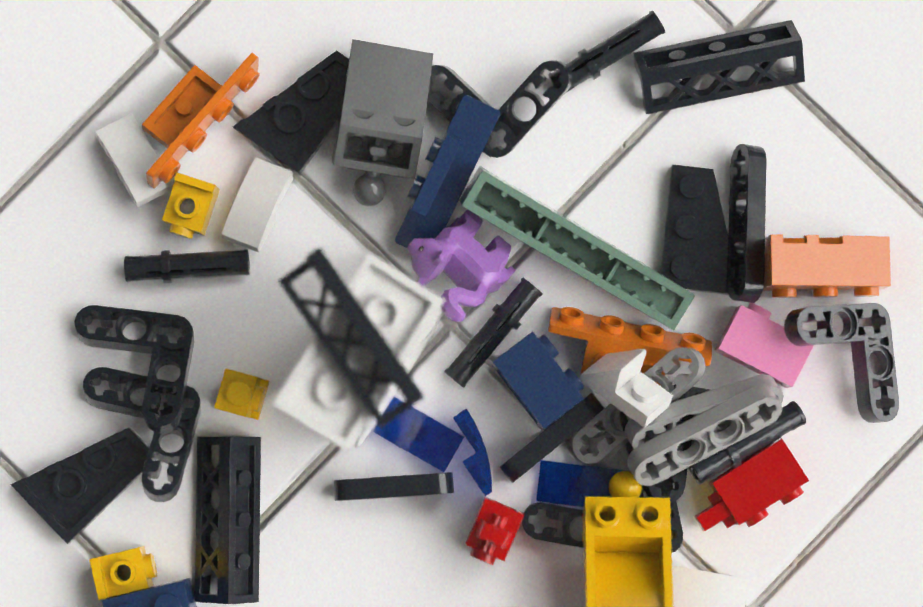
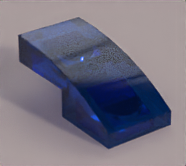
M466 408L454 416L453 419L476 453L462 462L483 494L487 496L492 492L490 463L481 434Z

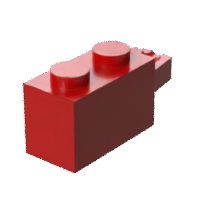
M779 438L742 460V465L737 468H729L708 482L714 491L707 496L712 505L694 516L702 531H707L721 521L727 529L734 524L741 525L744 522L748 527H751L769 515L766 508L780 500L785 505L804 493L801 486L809 482V479L783 438Z
M485 496L465 541V545L472 548L470 556L490 565L494 564L496 558L505 562L525 514Z

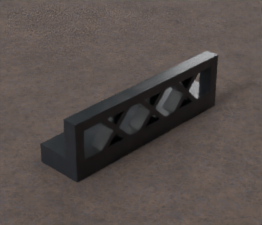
M792 20L633 53L635 68L641 82L643 106L646 115L805 82L802 38ZM793 56L794 70L782 73H775L770 70L778 59ZM748 65L755 69L747 80L737 82L730 78L738 67ZM709 74L716 78L705 89L697 90L690 86L699 75ZM669 82L675 86L674 90L667 97L652 99L651 85Z
M319 246L305 256L306 261L277 281L382 429L426 397ZM313 269L323 282L320 301L301 298L291 283ZM327 291L330 292L337 304L326 303ZM306 305L319 307L317 319H315ZM324 308L344 312L349 320L346 338L329 336L324 332L321 327ZM353 327L356 329V331L363 339V341L351 339ZM332 342L344 343L342 356ZM350 345L370 349L375 357L372 375L352 372L347 364ZM379 364L389 378L377 376ZM357 378L371 380L368 393ZM376 382L394 384L405 401L383 415L373 401Z
M197 437L195 602L215 604L259 603L261 437ZM212 445H219V463L216 467L211 462ZM214 488L219 494L218 505L215 509L211 504V493ZM213 530L218 535V546L215 551L210 545V534ZM213 571L217 576V594H210V575Z

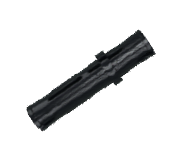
M652 10L649 14L623 30L618 31L587 51L584 48L579 51V57L566 64L572 74V83L568 91L591 77L593 80L601 76L600 72L631 54L659 35L666 33L656 13ZM559 69L548 74L552 84L558 88L562 85L558 79L562 74Z
M170 250L161 251V255L125 256L126 282L162 279L163 283H172L173 279L250 275L249 250L171 254Z
M524 277L501 305L496 304L492 308L494 314L469 341L468 345L449 368H446L444 371L461 387L465 388L467 382L492 355L513 328L517 331L522 325L519 322L534 302L543 295L540 290ZM517 303H519V304L516 306V308L511 312V314L508 315L509 312L514 308V306H515ZM503 319H505L501 326L496 330L498 325L503 321ZM491 335L490 339L485 343V345L480 349V351L475 355V357L468 363L472 356L477 352V350Z
M795 401L789 402L782 407L781 415L771 425L688 467L692 477L701 485L706 480L729 467L732 469L742 465L741 460L766 447L800 426L807 424L805 414Z

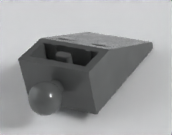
M352 39L331 161L334 166L364 171V174L357 178L353 186L355 199L364 206H374L383 200L386 187L380 178V174L415 179L423 138L433 53ZM353 136H358L363 141L362 147L357 151H352L347 147L348 140ZM393 143H398L403 148L402 154L396 158L390 157L387 152L388 147Z

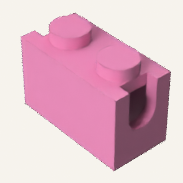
M749 303L748 307L743 305L736 307L714 351L760 375H770L777 384L785 388L793 387L814 345L796 346L792 344L786 337L784 326L770 320L769 318L772 313L759 305Z

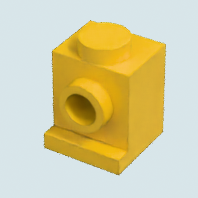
M176 172L175 182L162 221L170 225V233L192 239L194 233L205 236L220 189L214 184ZM185 200H193L195 203V209L190 214H184L181 211V204Z
M225 368L214 408L259 420L270 381Z
M145 546L89 559L98 600L154 586L152 578L157 577V567L153 554H146ZM120 565H127L130 568L131 575L128 580H121L118 577L117 569Z

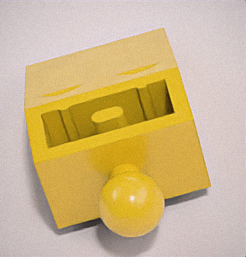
M620 471L610 479L609 493L611 497H585L582 524L586 607H673L670 498L639 497L642 485L635 480L630 471Z

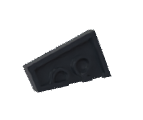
M336 50L299 77L286 90L276 97L273 96L262 104L263 106L246 119L243 118L232 127L301 175L338 123L349 58Z
M672 165L660 274L688 291L729 295L727 289L728 232L714 170Z
M128 427L10 485L67 544H70L142 474L149 446L131 427Z

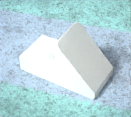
M645 349L605 354L580 375V381L645 428L670 406L673 395L640 372L646 355Z

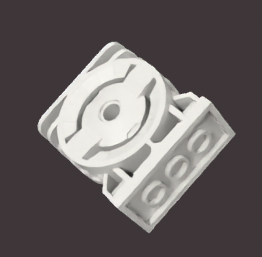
M368 252L347 286L409 373L437 329L443 315V311L440 308L445 300ZM332 309L321 327L329 336L346 338L349 320L343 311ZM353 327L351 339L363 341V339L360 337L356 329ZM315 335L272 404L349 452L352 446L357 449L371 434L377 422ZM332 342L342 356L344 343ZM350 345L347 364L352 372L372 375L375 357L367 347ZM379 364L377 376L389 378ZM357 378L368 393L371 380ZM376 382L373 401L383 414L398 389L394 384Z

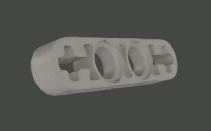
M679 347L668 352L644 375L653 381H657L665 390L673 395L672 403L678 400L703 377L706 369L705 360L696 349ZM679 358H691L692 362L688 366L691 371L690 375L680 373L670 381L661 374L664 370L665 374L672 375L681 366L678 361ZM610 403L574 436L572 443L573 451L581 462L586 464L603 463L629 442L625 431L619 430L614 423V416L618 408ZM605 432L613 436L605 437L598 443L597 449L599 453H588L587 448L590 446L588 437L599 438Z
M756 375L672 402L664 412L645 428L631 418L625 426V435L633 449L643 443L676 427L677 422L682 417L690 414L695 417L757 385L770 387L781 404L784 395L770 375ZM743 413L739 415L740 418L745 417ZM732 420L722 421L716 426L714 432L728 428Z
M766 385L751 387L638 446L628 457V468L639 484L644 486L657 484L771 425L781 415L782 404L770 387ZM743 413L745 417L740 418L739 415ZM724 420H732L728 428L721 432H714L719 423ZM688 439H695L694 444L684 451H677L678 446ZM668 452L670 456L665 457L664 454Z

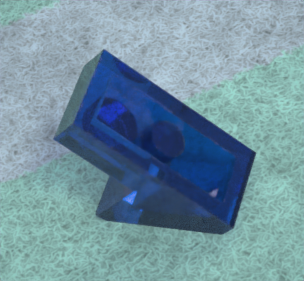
M393 397L383 415L403 401ZM414 407L408 409L382 429L377 424L373 431L442 472L446 471L464 439V436Z
M541 460L536 501L584 507L585 497H611L609 493L610 479L616 473L623 470Z

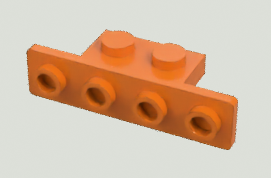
M253 52L223 85H220L203 70L194 65L142 123V129L167 148L146 173L147 183L155 189L161 181L168 183L180 169L181 164L179 161L188 150L194 153L203 144L208 135L205 131L215 120L220 123L230 113L234 106V103L231 101L241 90L246 93L253 87L260 76V73L257 72L259 70V57Z
M553 307L551 311L548 332L587 340L580 375L605 354L638 349L646 350L640 371L643 374L668 352L679 347L696 349L702 354L705 366H710L712 341L696 333L678 334L665 331L662 327L654 324H644L641 326L624 322L616 316L606 315L599 317L585 314L580 309L574 307ZM679 358V359H678V360H680V361H685V362H689V363L692 362L691 358H690V359H682V358Z

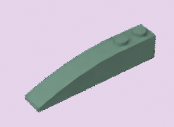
M479 166L459 200L464 208L672 330H675L696 296L482 166Z

